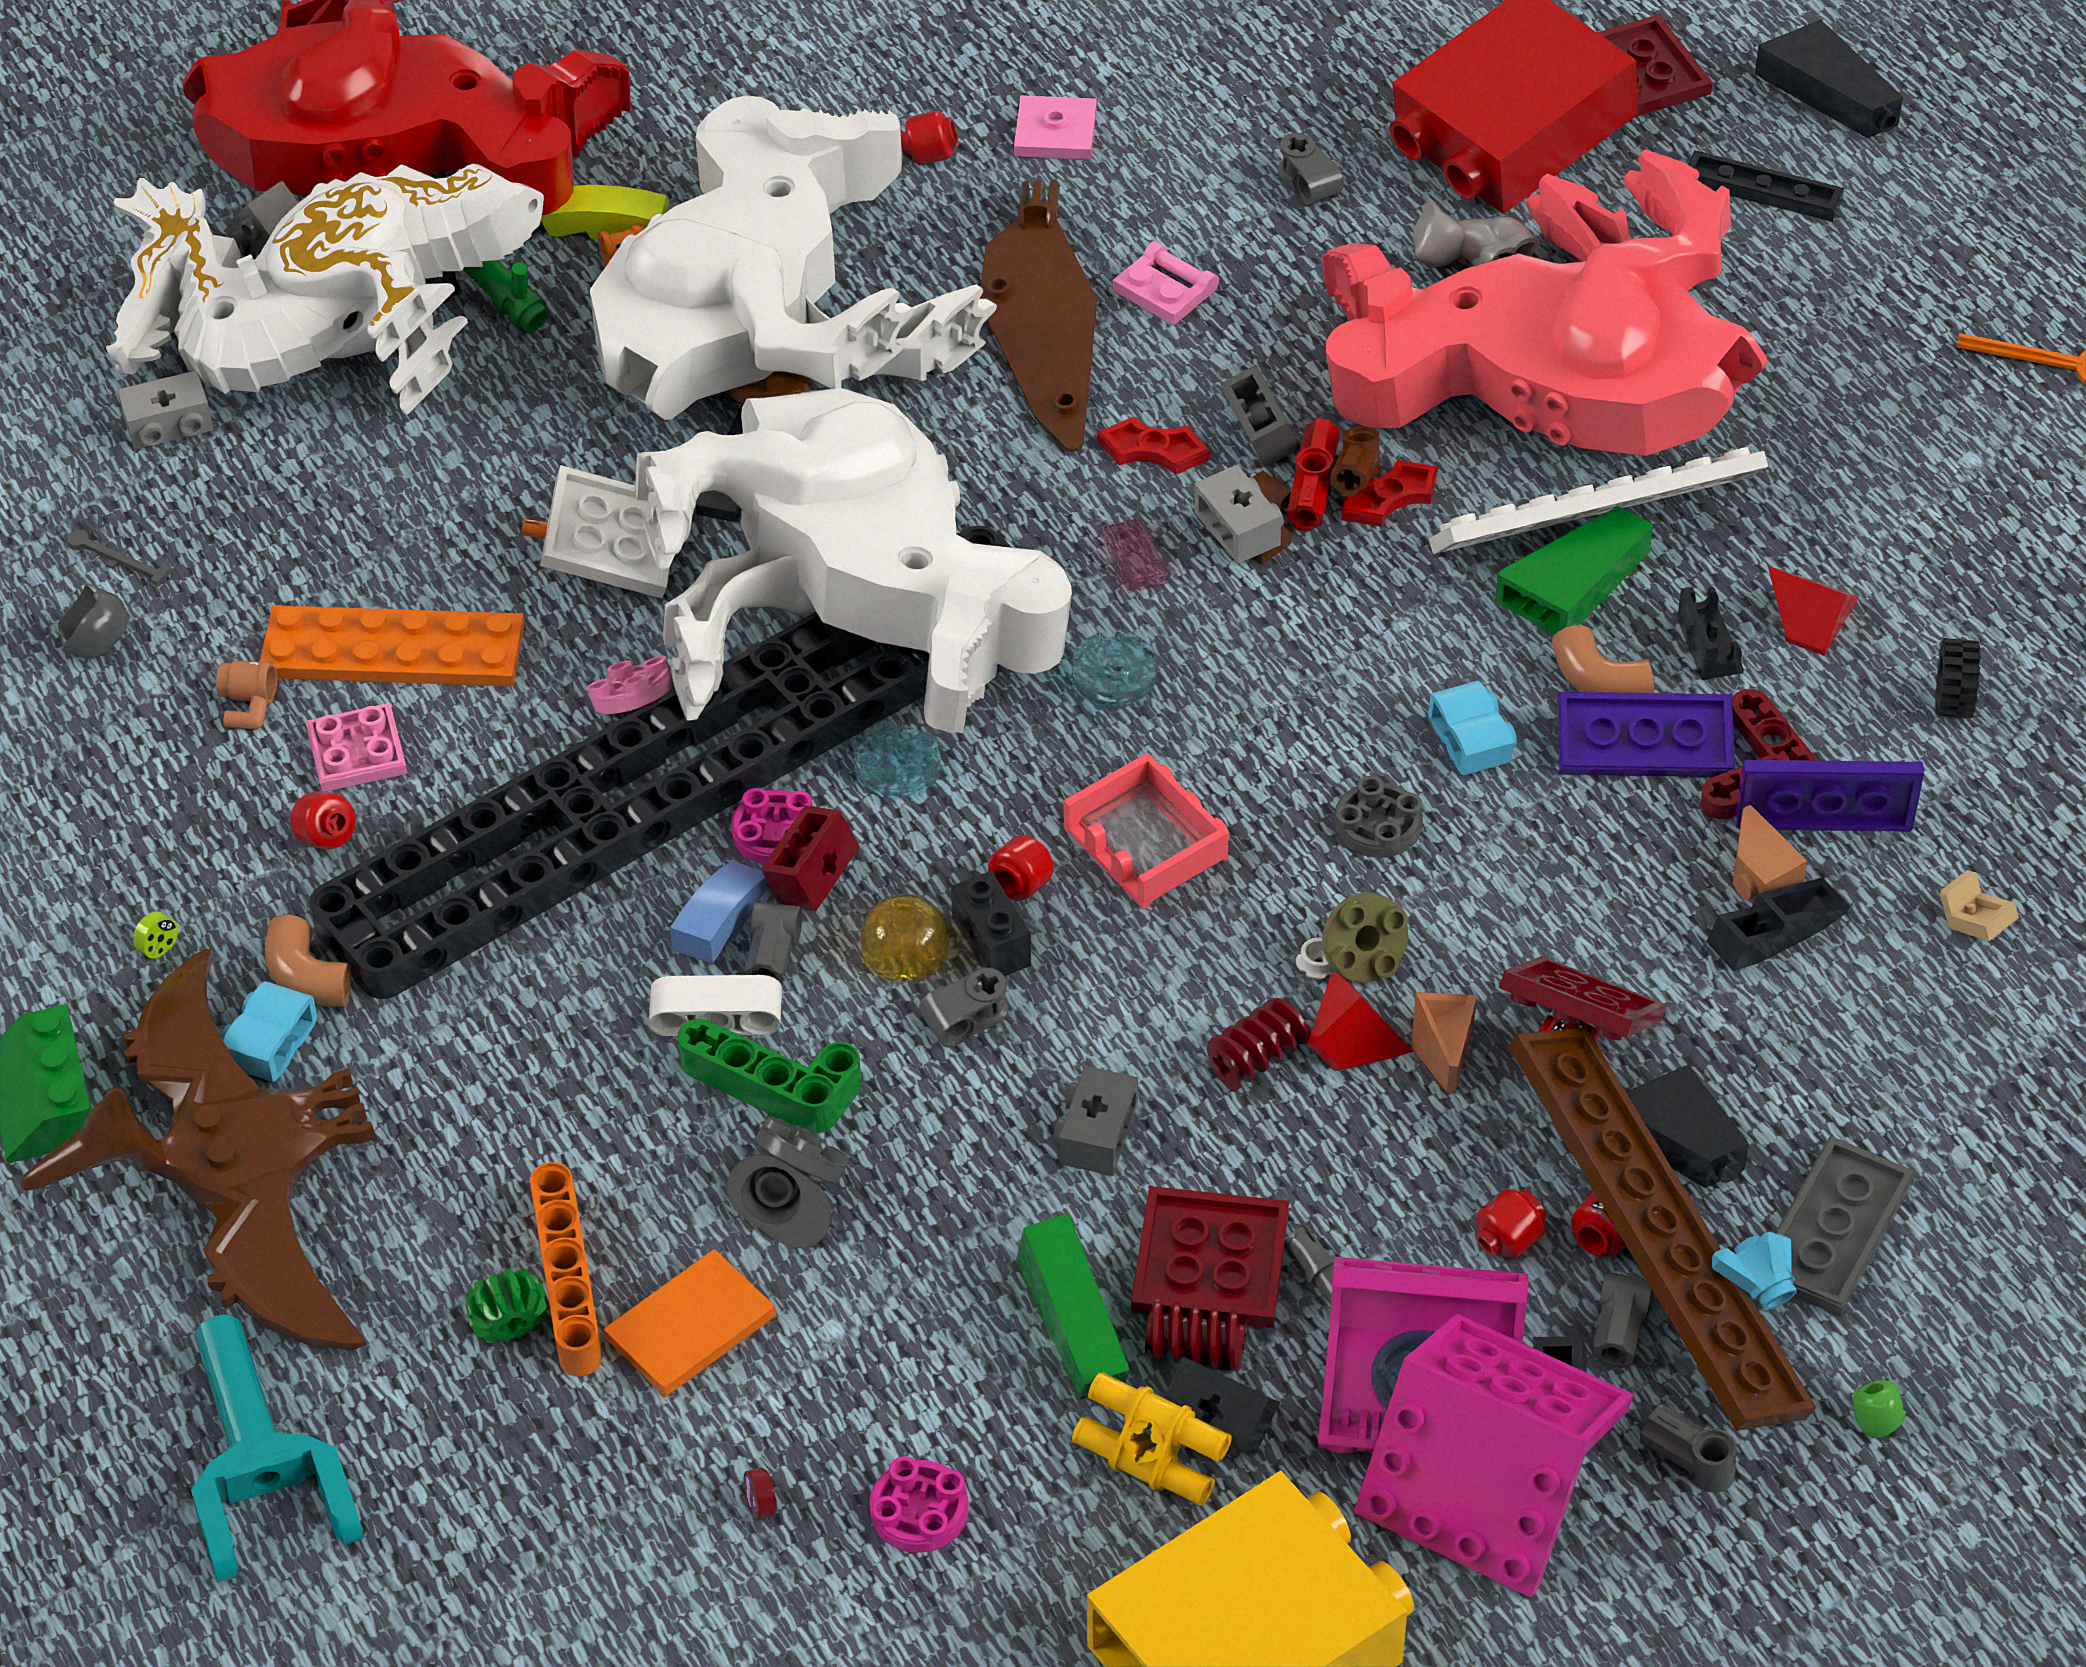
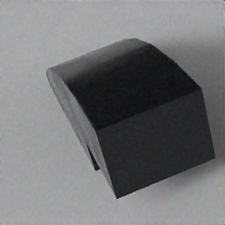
M1822 877L1758 893L1752 907L1718 915L1706 942L1732 971H1736L1767 960L1817 934L1845 915L1850 906Z

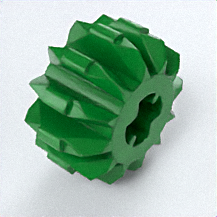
M507 1268L501 1274L490 1273V1278L476 1281L474 1289L465 1294L466 1316L470 1328L474 1330L476 1337L484 1338L486 1343H493L500 1339L506 1344L510 1339L516 1337L523 1339L525 1333L537 1331L539 1323L548 1318L545 1300L547 1296L544 1287L539 1282L538 1277L530 1275L527 1269H520L513 1273L510 1268Z

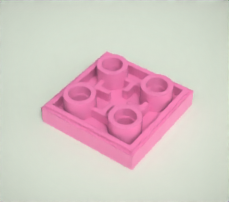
M390 703L368 706L363 709L326 715L321 718L305 721L322 792L407 774L406 763Z

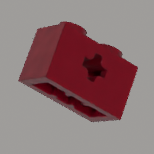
M805 805L765 862L761 871L780 904L800 906L805 910L817 911L860 846L839 810Z

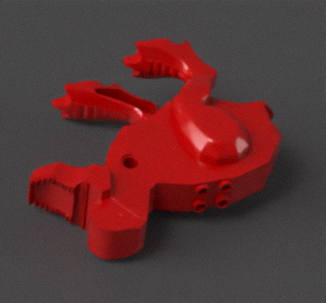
M290 0L282 1L280 24L274 37L239 53L202 57L192 65L182 81L185 97L195 105L192 111L193 127L203 149L221 169L256 191H267L280 181H283L292 194L306 198L319 183L328 184L334 179L346 182L360 172L373 177L387 176L402 164L425 175H431L443 170L456 173L467 165L478 164L512 183L524 184L542 193L544 197L542 215H548L558 210L568 202L573 194L572 157H580V151L584 149L583 144H587V139H591V135L595 136V133L601 134V130L606 131L607 124H614V117H622V111H631L628 66L610 55L573 50L549 66L537 65L531 62L517 68L513 74V80H511L484 55L445 34L400 36L398 20L392 4L403 0H303L292 5Z

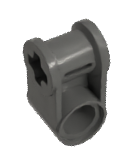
M1291 133L1282 138L1280 151L1283 155V160L1278 165V176L1296 194L1302 204L1308 206L1343 190L1344 180L1339 167L1324 154L1312 138L1302 133Z
M993 968L977 969L945 987L937 988L928 993L919 1005V1012L940 1043L945 1047H954L966 1041L969 1037L999 1024L1006 1018L1008 1002L1004 997L1007 987L1005 977L1001 972ZM981 981L982 991L979 992L978 983ZM994 1003H995V1007H996V1012H995V1013H993V1006H992V1004H994Z

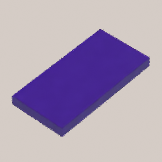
M1558 692L1559 775L1715 777L1735 769L1732 694Z
M1744 760L1735 814L1736 828L1740 830L1743 808L1751 805L1776 830L1911 832L1914 827L1924 777L1923 762Z

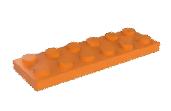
M272 605L260 662H274L277 669V679L514 687L525 627L524 614Z

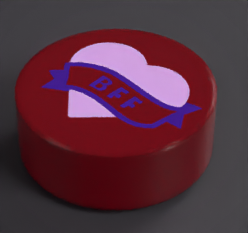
M763 1467L745 1471L743 1477L744 1490L753 1518L758 1520L774 1516L777 1509L776 1495L768 1471Z

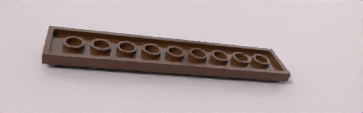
M1587 1027L1517 1034L1508 1047L1735 1430L1740 1431L1807 1419L1817 1407L1748 1293L1712 1269V1256L1716 1251L1721 1250Z

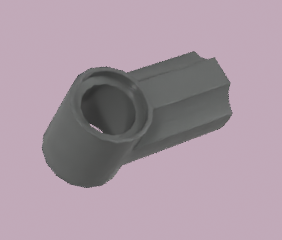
M764 902L755 903L751 919V945L744 969L745 975H766L775 978L780 984L784 982L791 948L798 945L801 934L802 907Z
M1606 1271L1598 1313H1601L1596 1328L1592 1356L1599 1359L1603 1365L1621 1368L1624 1365H1633L1642 1322L1646 1323L1653 1291L1646 1279Z
M1665 1405L1661 1408L1657 1406L1647 1418V1422L1640 1433V1443L1690 1472L1694 1483L1704 1491L1718 1493L1725 1491L1732 1485L1735 1479L1736 1442L1728 1432L1715 1428L1705 1430ZM1714 1459V1460H1718V1462H1711V1461H1708V1460Z

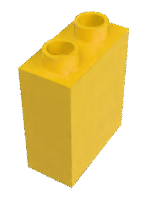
M1280 1470L1087 1594V1647L1104 1667H1397L1403 1663L1407 1616L1414 1611V1603L1405 1582L1389 1564L1384 1561H1378L1368 1568L1349 1547L1348 1543L1351 1540V1534L1348 1524L1339 1508L1326 1494L1317 1491L1305 1498Z

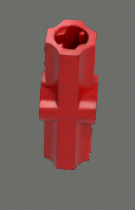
M1316 418L1314 422L1305 425L1301 449L1296 456L1295 477L1286 518L1297 530L1312 531L1313 528L1322 526L1327 498L1332 490L1330 476L1335 464L1341 433L1340 428L1333 425L1329 419Z

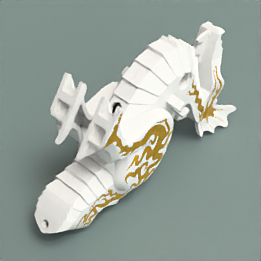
M402 164L387 176L373 177L360 172L346 182L334 179L328 184H317L310 195L300 201L281 219L261 253L253 260L251 255L240 259L241 253L234 238L212 234L204 218L205 196L202 189L188 194L181 191L174 182H170L164 189H157L145 178H139L137 181V191L133 197L114 199V205L119 212L139 220L149 229L143 234L144 239L141 242L140 249L131 258L135 285L118 312L116 319L118 329L114 331L117 341L110 346H106L110 358L118 363L115 367L119 374H135L144 362L161 358L159 350L155 348L168 342L171 339L170 334L175 332L179 340L178 350L188 371H196L207 388L214 385L226 394L230 390L259 392L262 386L286 382L294 375L320 367V361L325 358H345L376 350L378 359L384 362L398 349L399 366L392 374L389 383L394 393L397 394L401 390L400 408L403 413L409 414L450 372L452 361L448 350L452 338L468 323L466 317L458 316L433 330L432 313L455 291V288L448 283L426 284L425 278L442 277L443 271H462L464 267H483L482 261L505 259L504 255L511 254L513 250L524 246L523 243L532 236L531 233L540 225L544 201L543 194L524 184L512 183L478 164L467 165L450 177L440 179L432 178Z

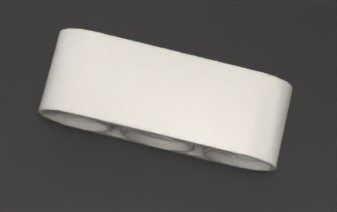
M766 975L661 977L656 979L651 985L648 1025L658 1035L678 1036L680 1027L686 1022L693 1019H704L738 1035H770L780 1028L782 986L778 980Z

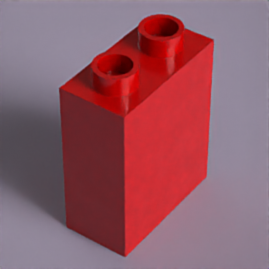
M1505 0L1392 82L1395 120L1390 123L1389 129L1394 143L1406 157L1416 161L1425 156L1443 169L1447 182L1459 196L1466 200H1472L1476 196H1480L1504 214L1539 189V181L1544 175L1556 176L1637 115L1636 60L1551 0Z

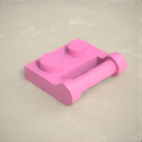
M1153 241L1147 246L1143 256L1113 280V291L1170 324L1175 325L1217 289L1219 277L1208 270L1202 272L1168 253L1164 245ZM1159 265L1194 286L1188 288L1155 268Z

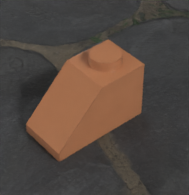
M1751 805L1743 808L1733 884L1737 893L1743 899L1754 903L1758 893L1804 882L1807 860Z

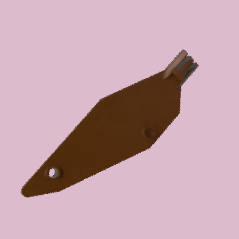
M1034 180L1032 200L1030 199L1029 183L1024 181L1021 186L1018 219L985 245L981 279L983 293L980 299H988L997 305L995 312L987 321L1035 419L1067 451L1073 452L1081 449L1084 444L1097 298L1057 221L1060 184L1058 181L1050 180L1048 202H1046L1043 180Z

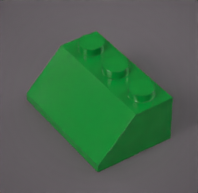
M67 1004L20 1015L0 1037V1133L7 1164L51 1153L83 1127L88 1113L92 1110Z

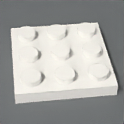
M560 465L556 476L540 566L658 598H663L667 588L670 566L663 570H659L643 525V519L646 518L644 515L645 509H651L649 500H637L635 485Z

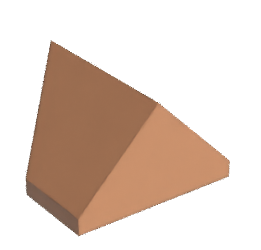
M1416 992L1411 1048L1445 1091L1456 1094L1475 1023L1477 996Z

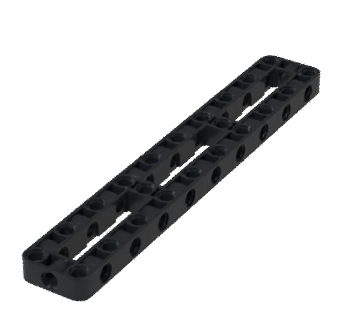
M972 526L956 534L973 544L1012 548L998 533L989 527ZM814 612L724 662L722 665L723 676L718 691H714L711 699L696 720H686L677 693L673 690L320 885L312 892L309 900L315 932L339 962L350 964L351 977L366 994L376 999H389L397 996L739 802L746 791L752 788L762 789L924 697L926 694L930 654L924 650L894 645L826 683L818 675L819 673L831 666L837 668L876 646L877 643L868 638L822 622L818 613ZM762 705L765 707L770 706L775 711L773 714L612 804L603 795L620 784L624 787L666 763L667 758L692 744L697 746L737 723L738 718ZM547 825L550 828L555 826L560 831L557 835L387 930L378 921L399 908L404 910L447 886V881L474 866L477 869L521 844L522 839Z

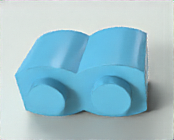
M1474 681L1431 693L1428 710L1429 718L1438 737L1446 744L1448 753L1460 774L1467 775L1511 762L1512 750L1517 744L1516 734L1511 723H1505L1500 716L1498 702L1492 691L1487 692L1480 681Z
M267 981L263 982L254 992H250L246 996L242 1006V1014L232 1024H228L221 1033V1038L230 1055L245 1073L271 1082L276 1081L284 1073L295 1050L303 1044L318 1018L314 997Z

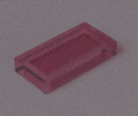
M1141 518L1102 527V538L1128 594L1168 584V573Z

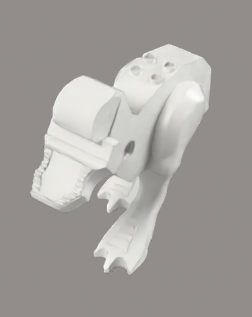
M755 96L732 98L722 103L698 125L696 147L700 189L704 194L673 207L664 215L656 214L650 220L648 227L636 236L633 234L628 235L590 289L595 340L605 383L620 393L632 395L645 403L649 410L664 420H672L698 399L765 379L774 371L803 375L830 389H840L841 380L853 377L860 381L871 375L879 374L907 377L920 381L927 380L926 372L934 369L942 373L952 371L986 343L980 339L979 332L982 324L997 308V305L988 299H980L983 289L975 284L941 295L912 308L905 303H896L900 293L894 288H889L864 298L833 318H829L821 312L814 303L835 283L833 234L829 215L842 205L874 200L897 178L902 169L900 123L896 114H893L890 110H888V114H885L882 110L877 114L874 110H872V113H869L864 109L863 112L857 110L855 115L850 113L848 117L844 115L838 117L836 114L834 116H831L829 113L825 114L822 110H819V112H812L804 108L801 111L780 110L773 102Z
M843 388L767 398H748L742 406L741 413L743 434L719 435L710 431L700 432L688 442L666 451L637 453L635 494L637 500H649L651 509H645L644 515L646 518L643 519V525L659 570L667 569L670 566L675 554L679 553L683 543L688 538L696 500L699 494L705 491L716 490L725 493L742 509L741 527L751 549L730 558L710 560L704 566L697 580L683 594L665 604L663 640L665 646L676 645L679 657L672 658L673 667L671 668V674L686 720H696L711 699L714 691H718L723 676V651L727 623L732 614L738 609L746 607H774L805 617L817 612L822 622L870 640L928 652L930 657L924 703L925 721L933 728L953 734L955 732H964L967 707H970L971 703L975 702V699H984L985 685L996 677L998 664L1015 672L1035 674L1050 670L1061 661L1064 654L1072 596L1071 585L1064 569L1056 561L1038 550L973 544L956 535L955 506L960 504V491L957 482L949 481L947 478L948 464L944 454L937 455L932 442L894 404Z

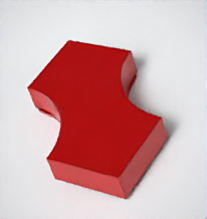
M1131 417L1097 432L1098 443L1119 466L1130 462H1151L1162 465L1177 475L1210 460V450L1187 425L1174 429H1159L1147 426L1135 417Z
M1397 460L1387 474L1377 479L1369 480L1367 487L1361 489L1356 497H1345L1341 520L1382 527L1385 519L1392 512L1403 506L1431 504L1438 477V466Z

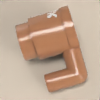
M235 660L232 663H221L219 665L216 677L218 696L230 697L232 701L250 702L248 712L226 710L223 718L224 727L259 729L262 727L267 704L273 702L277 688V669L274 662Z

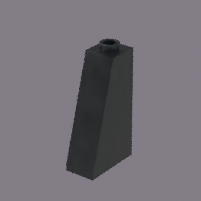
M1821 19L1759 44L1755 74L1761 79L1866 138L1881 132H1888L1899 125L1903 96Z

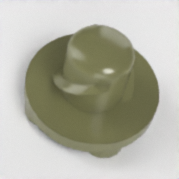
M1362 892L1344 899L1331 912L1323 930L1322 945L1328 964L1336 973L1338 972L1341 976L1354 982H1371L1394 975L1398 970L1399 961L1405 952L1408 941V917L1406 912L1399 908L1391 899L1378 893Z

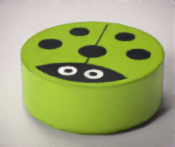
M155 911L149 913L141 919L134 931L133 943L135 948L149 958H160L176 942L178 925L174 919L162 912Z

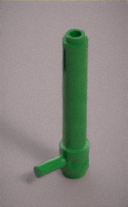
M498 260L482 261L483 267L463 268L492 298V304L503 315H508V320L518 330L524 329L527 333L531 334L542 327L548 320L550 311L546 308L545 300L536 292H532L531 287L528 285V267L525 263H514L512 274Z

